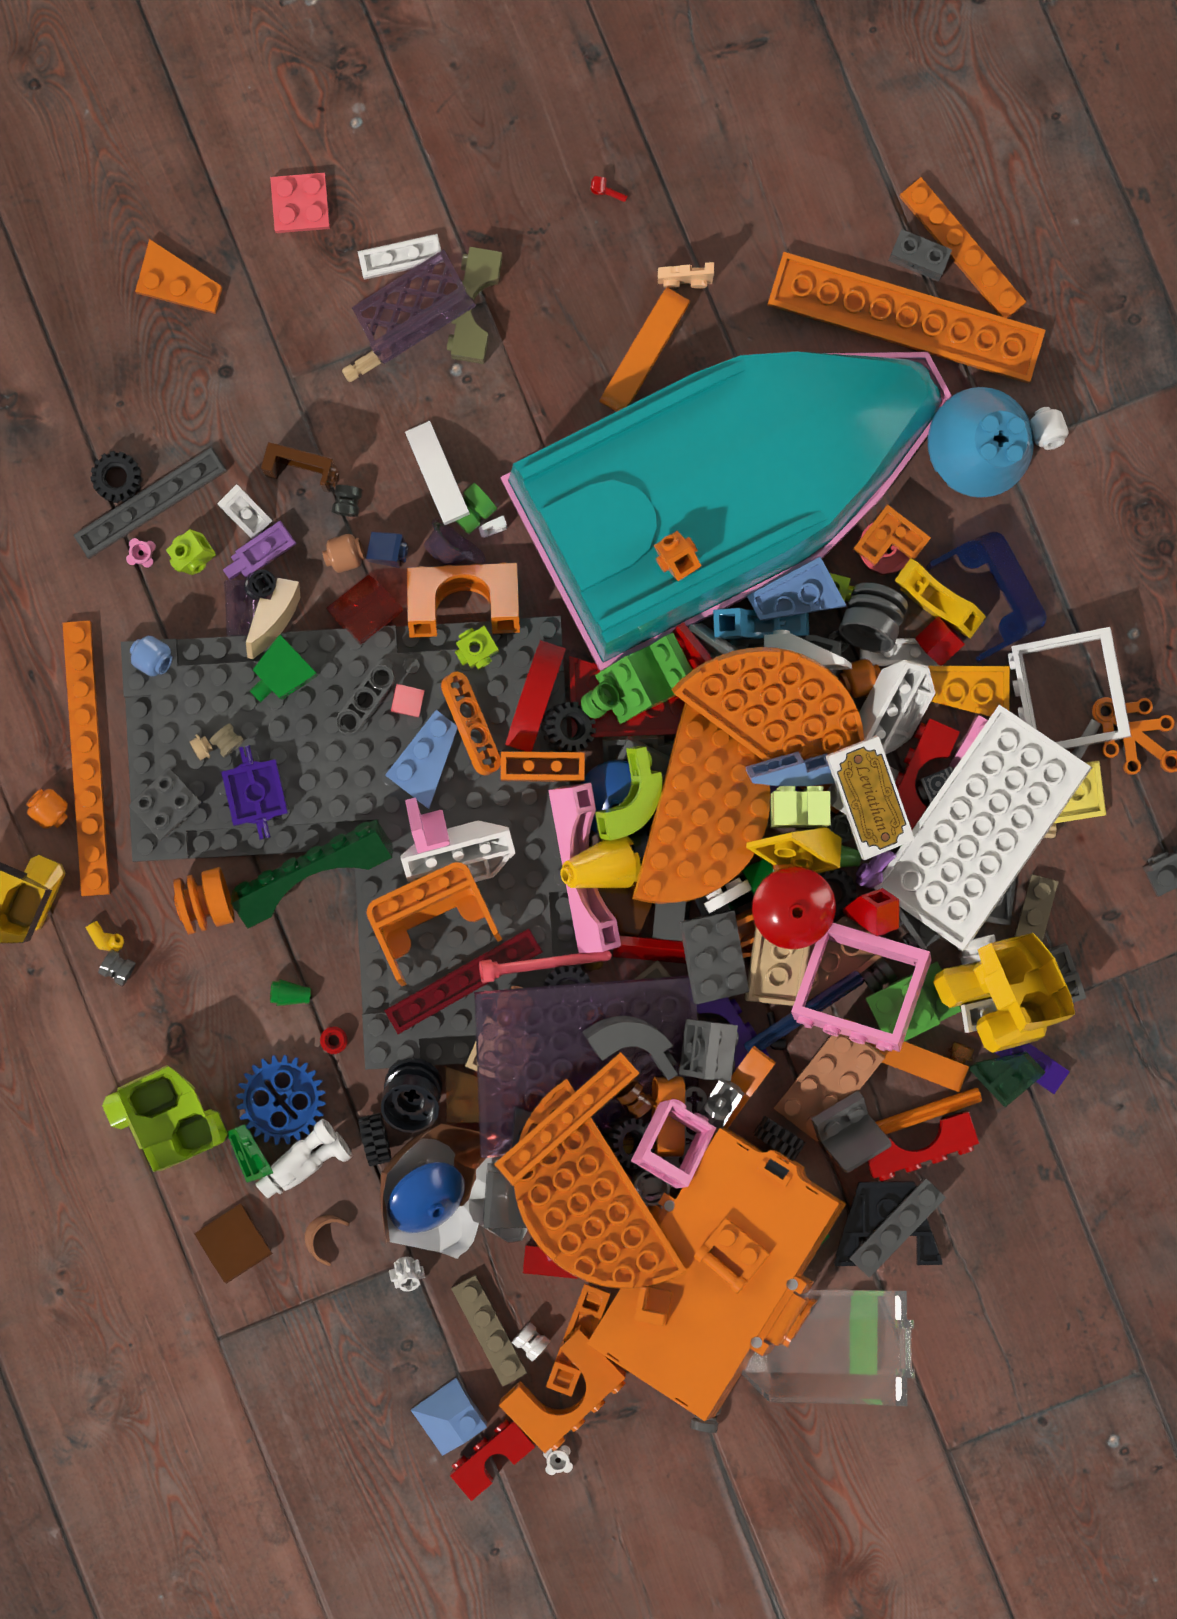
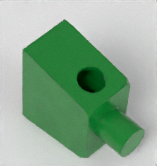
M279 635L254 667L253 671L261 680L249 691L260 703L272 692L279 699L283 700L315 679L318 674Z

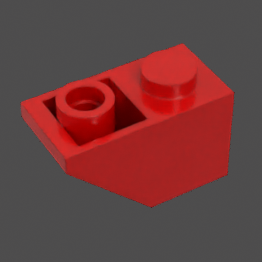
M881 888L859 896L843 909V914L875 936L885 935L887 932L899 928V899Z

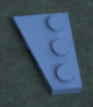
M821 557L747 595L760 621L846 606Z
M435 710L385 775L412 797H416V800L428 809H430L443 768L456 736L457 726L439 711Z

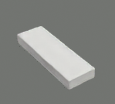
M438 234L358 251L364 280L444 262Z
M897 638L892 650L885 653H874L860 649V659L866 658L873 665L891 666L900 661L907 660L925 666H939L925 653L915 638Z

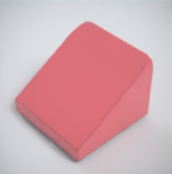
M396 684L391 711L419 718L425 690Z

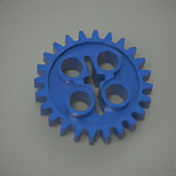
M273 1055L272 1064H269L263 1058L261 1059L262 1068L253 1064L254 1074H244L248 1083H239V1086L245 1091L236 1095L237 1098L243 1099V1103L236 1107L237 1109H245L246 1112L240 1117V1120L249 1119L250 1122L246 1128H257L254 1133L255 1137L264 1133V1142H268L271 1136L274 1137L275 1145L280 1143L281 1137H284L287 1144L291 1143L292 1135L298 1141L302 1140L300 1132L303 1131L309 1135L311 1131L308 1125L315 1126L317 1123L314 1117L324 1116V1113L318 1110V1106L326 1105L327 1102L319 1100V1096L325 1094L326 1091L318 1090L317 1088L323 1080L314 1081L313 1077L317 1071L314 1070L308 1073L306 1071L309 1065L308 1062L304 1063L301 1067L298 1066V1057H295L292 1063H289L288 1055H284L281 1062L278 1061L276 1055ZM280 1072L287 1073L290 1077V1084L286 1088L278 1086L276 1082V1077ZM266 1080L271 1082L279 1095H287L288 1098H286L285 1102L298 1115L297 1119L291 1116L283 1104L276 1105L275 1101L278 1098L266 1086ZM264 1090L268 1093L269 1101L266 1105H259L255 1101L257 1091ZM297 1094H304L307 1097L308 1105L305 1109H299L294 1105V1097ZM277 1111L283 1112L286 1115L287 1121L283 1127L276 1126L273 1123L272 1117Z

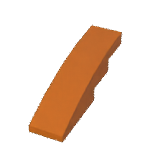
M755 1046L752 1047L732 1074L731 1082L739 1086L745 1094L723 1127L724 1129L729 1128L776 1064L774 1060ZM714 1132V1134H713V1136H712V1138H711V1140H710V1143H711L712 1139L714 1138V1136L716 1135L715 1132Z

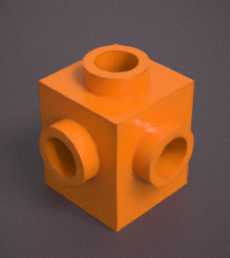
M678 531L664 537L662 541L654 545L659 555L655 558L659 567L664 573L669 571L677 581H680L701 567L695 554L698 551L690 537L685 539Z

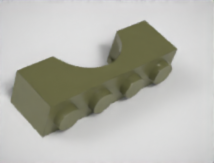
M469 247V253L463 254L461 270L465 271L464 281L458 282L456 297H460L459 308L454 307L452 324H456L454 335L449 334L447 350L451 351L452 359L484 364L489 336L488 332L480 328L474 321L472 305L482 290L498 285L503 259L502 252Z

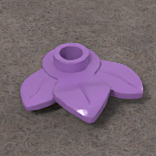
M888 850L874 856L869 863L861 865L856 872V883L869 889L882 883V871L896 858V854Z

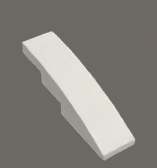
M428 421L406 431L408 441L444 525L470 515L431 422Z

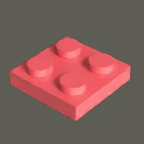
M325 173L270 177L275 233L330 229Z

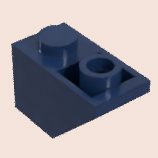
M371 532L366 559L371 563L400 568L401 562L407 561L408 543L405 542L401 534Z

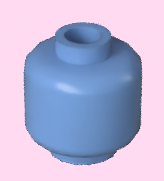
M145 636L141 640L137 639L130 648L132 665L148 676L154 677L164 674L172 663L169 646L153 636Z

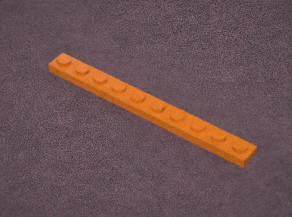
M91 621L64 622L62 624L81 896L109 895L110 882Z

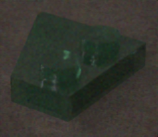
M1028 1052L975 1062L969 1068L1004 1107H1007L1045 1074V1071Z

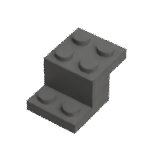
M686 1019L679 1074L708 1080H720L723 1078L726 1081H731L735 1070V1047L739 1039L738 1025Z

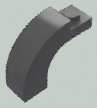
M630 1016L610 1017L593 1024L582 1032L602 1061L622 1048L634 1046L648 1051L668 1081L678 1075L673 1068L677 1063L667 1050L673 1045L656 1027L642 1019Z

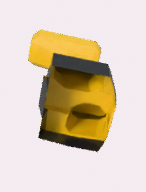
M37 855L30 859L23 872L0 862V943L14 944L30 941L34 931L42 928L66 874L62 864L42 855Z

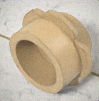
M196 734V738L189 741L200 761L206 757L209 759V752L213 751L206 736L200 738Z

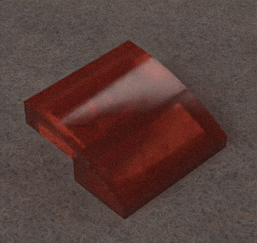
M367 575L326 607L327 611L343 629L346 628L360 645L403 612L400 604L370 575Z

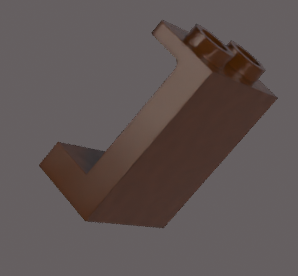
M268 442L261 470L266 477L277 479L280 465L285 464L322 474L320 485L324 492L329 493L331 487H336L339 471H337L333 459Z

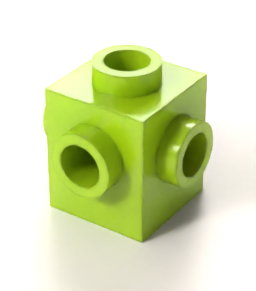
M191 529L177 536L173 540L172 545L166 549L171 557L169 561L172 567L178 572L190 575L201 572L206 567V563L217 555L205 536Z
M485 626L476 631L470 628L458 636L460 640L456 642L459 649L454 651L462 665L468 663L471 669L476 666L478 670L492 662L490 657L499 653L498 647ZM478 645L480 650L478 652H471V647Z

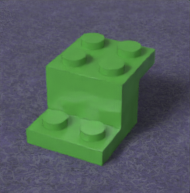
M670 633L650 646L623 657L595 676L599 684L602 682L610 683L618 691L619 703L612 710L619 723L622 724L643 711L676 696L672 688L690 673L692 668L674 633Z
M937 961L929 966L904 1041L939 1025L940 1021L962 1011L960 1006L949 1008L942 1003L933 983L936 974L942 971ZM913 973L865 998L881 1031L893 1034Z

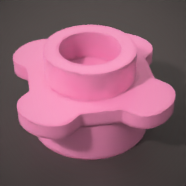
M137 538L130 540L129 555L126 557L127 562L130 565L142 564L146 568L153 565L152 554L156 549L155 543L152 541H139ZM141 550L144 552L142 556L139 555Z

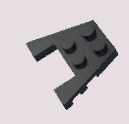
M914 1181L858 1182L835 1254L834 1266H856L849 1257L859 1247V1237H869L916 1188ZM926 1218L910 1235L916 1236V1264L942 1265L941 1256Z

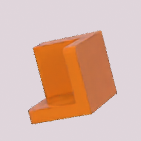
M641 1286L634 1321L659 1326L666 1325L672 1292Z

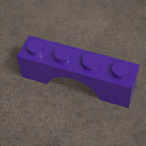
M690 985L684 989V992L698 1014L715 1013L724 1017L731 1025H738L739 1039L734 1053L736 1070L748 1054L744 1044L757 1034L749 1022L745 1024L739 1017L742 1010L734 998L729 1000L726 997L695 1004ZM766 1049L762 1050L764 1054L770 1057Z

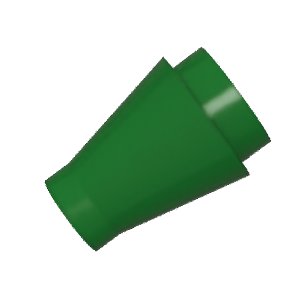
M282 979L272 981L270 1003H276V1006L309 1004L311 988Z

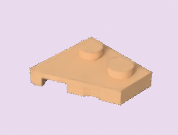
M714 262L705 263V268H692L690 264L658 268V284H663L664 288H679L680 284H691L692 288H706L707 284H712Z

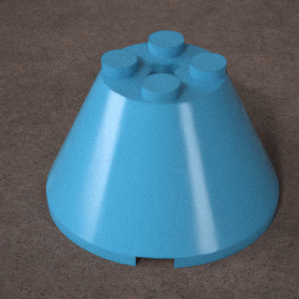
M976 387L954 394L942 407H939L930 424L928 453L933 468L951 489L963 495L990 497L1009 490L1023 477L1033 455L1034 439L1030 420L1026 412L1011 396L993 388Z

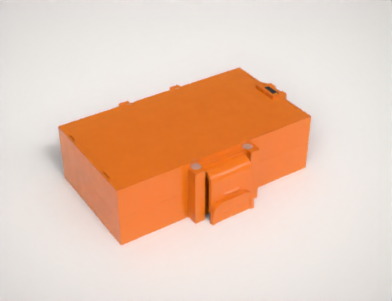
M719 1128L707 1147L689 1186L682 1188L679 1195L674 1192H669V1194L664 1192L658 1205L647 1206L686 1269V1272L671 1280L648 1286L672 1292L666 1325L659 1326L634 1321L640 1288H621L587 1342V1345L703 1421L715 1417L755 1352L761 1356L770 1354L775 1345H784L789 1348L790 1342L795 1338L811 1312V1308L817 1303V1300L814 1298L809 1299L808 1297L802 1298L798 1296V1294L808 1293L814 1281L804 1276L803 1273L846 1203L810 1181L805 1174V1167L798 1162L791 1160L776 1150L764 1152L730 1129ZM725 1218H728L770 1254L738 1294L731 1289L732 1286L707 1264L703 1261L700 1263L694 1258L697 1251ZM714 1246L710 1251L713 1256L738 1277L742 1275L744 1270L717 1247Z

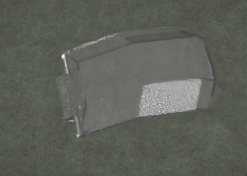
M809 1290L808 1293L798 1294L802 1298H814L817 1300V1303L811 1308V1312L795 1338L790 1342L789 1348L784 1345H775L772 1352L765 1356L755 1352L741 1373L768 1402L908 1406L907 1378H915V1369H912V1329H914V1320H907V1291Z

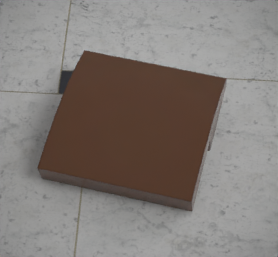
M634 882V886L629 888L598 889L607 908L617 920L620 936L639 937L652 903L632 899L637 882Z
M242 1204L237 1205L194 1233L209 1260L226 1284L273 1254Z

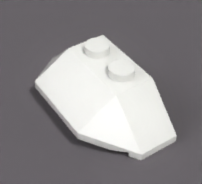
M903 660L882 669L859 712L863 725L864 740L873 736H879L885 755L896 750L911 739L935 695L928 666Z
M478 820L448 828L447 832L450 841L448 846L418 853L414 843L400 857L407 881L410 883L454 862L465 864L469 868L475 882L493 878L506 864L508 859L512 858L515 854V849L509 827Z

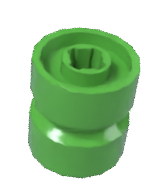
M475 483L463 492V499L470 515L456 520L459 526L469 535L480 526L481 518L487 519L497 510L491 499Z

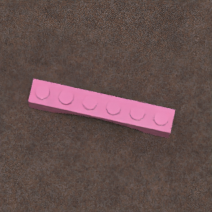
M591 783L566 785L548 790L562 866L565 861L589 848V834L596 812ZM566 884L578 952H604L621 946L617 920L607 908L598 888H570Z

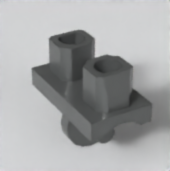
M721 1078L699 1114L708 1118V1122L716 1127L715 1133H717L719 1128L725 1126L745 1093L733 1082Z

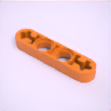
M452 672L442 680V692L474 769L481 775H490L499 769L501 765L500 755L469 680L461 672ZM452 682H454V683H457V682H458L459 685H460V687H459V688H452V687H451V683H452ZM464 694V698H462L459 701H456V698L458 696L460 697ZM461 704H466L470 707L472 712L470 718L464 717L461 714ZM473 729L481 733V743H475L471 739L470 734ZM483 746L486 747V750H482L478 753V749L482 748ZM490 759L491 764L484 765L482 760Z

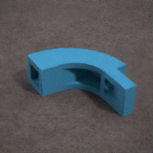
M742 608L713 610L715 638L727 640L764 639V635L773 634L775 630H788L790 634L797 637L809 635L808 613L760 621L755 610Z

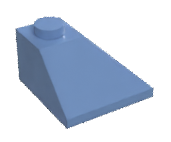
M457 1378L411 1409L442 1456L469 1441L487 1428L488 1422Z

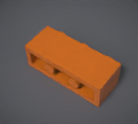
M501 752V781L584 782L585 752Z

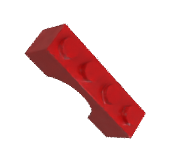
M930 718L926 721V724L920 723L914 736L918 738V742L914 749L909 748L903 761L907 764L903 774L899 772L895 779L911 830H913L926 810V806L920 801L915 788V780L919 769L929 760L948 758L960 731Z
M963 1111L940 1119L936 1137L929 1145L922 1149L905 1150L898 1147L891 1140L892 1146L868 1160L867 1164L873 1178L879 1177L880 1181L895 1177V1171L904 1168L907 1173L922 1168L921 1163L929 1160L932 1161V1164L947 1160V1154L956 1151L958 1155L974 1151L973 1146L979 1144L970 1114L968 1111Z

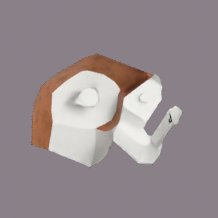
M440 1124L410 1140L394 1155L381 1172L380 1199L385 1241L436 1251L458 1259L474 1242L478 1225L483 1227L487 1163L494 1164L510 1150L511 1139ZM443 1162L456 1167L464 1178L465 1192L458 1209L446 1222L432 1230L419 1233L404 1232L394 1226L388 1216L387 1206L393 1189L402 1178L416 1168L429 1163ZM485 1228L506 1242L522 1241L527 1232V1228Z

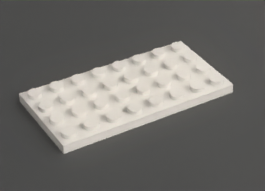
M998 705L913 828L912 833L915 840L905 843L896 853V858L884 870L882 883L873 888L876 890L883 888L897 897L901 908L956 947L965 951L1092 767L1001 705Z

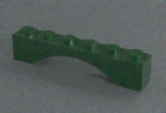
M377 819L370 823H361L354 831L348 834H339L329 843L321 847L315 846L297 859H288L281 867L275 870H266L258 878L250 882L245 881L238 884L232 890L231 905L247 929L271 918L283 896L294 885L308 876L336 868L369 870L393 858V844Z

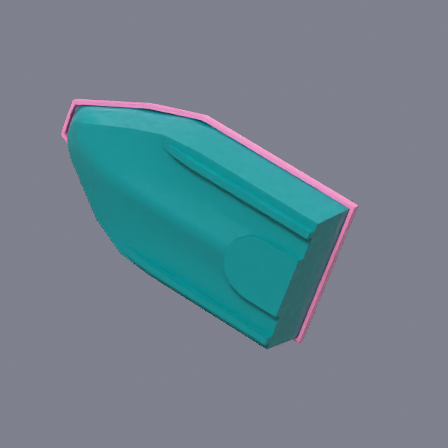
M797 351L740 355L693 373L513 463L511 472L500 478L601 672L623 657L648 647L670 634L678 625L685 623L689 627L691 624H696L714 615L713 610L726 609L748 598L747 595L818 557L823 559L883 498L928 437L930 424L939 407H942L952 395L928 352L812 353ZM676 531L685 539L687 537L691 538L698 550L695 554L701 564L700 568L680 581H677L669 571L665 573L662 571L655 560L659 555L654 548V545L662 541L664 537Z

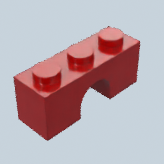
M507 1419L502 1421L494 1429L496 1432L494 1436L489 1440L486 1437L482 1438L472 1447L475 1452L467 1458L462 1455L451 1465L453 1470L450 1473V1477L470 1501L474 1500L493 1484V1478L485 1468V1462L490 1456L502 1454L515 1465L535 1448L536 1444L513 1420L510 1422Z

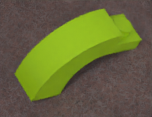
M633 746L626 748L631 774L630 791L619 805L595 812L600 839L614 840L626 837L643 827L654 814L662 792V773L650 770L652 758L646 747Z

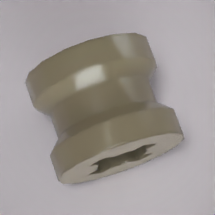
M229 723L215 733L209 741L212 745L218 746L220 754L225 758L235 751L244 742L242 736L235 734L234 727Z

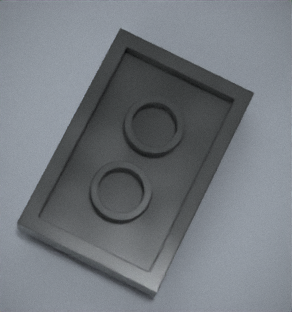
M727 910L680 921L679 925L694 1003L701 1004L749 992L735 911Z

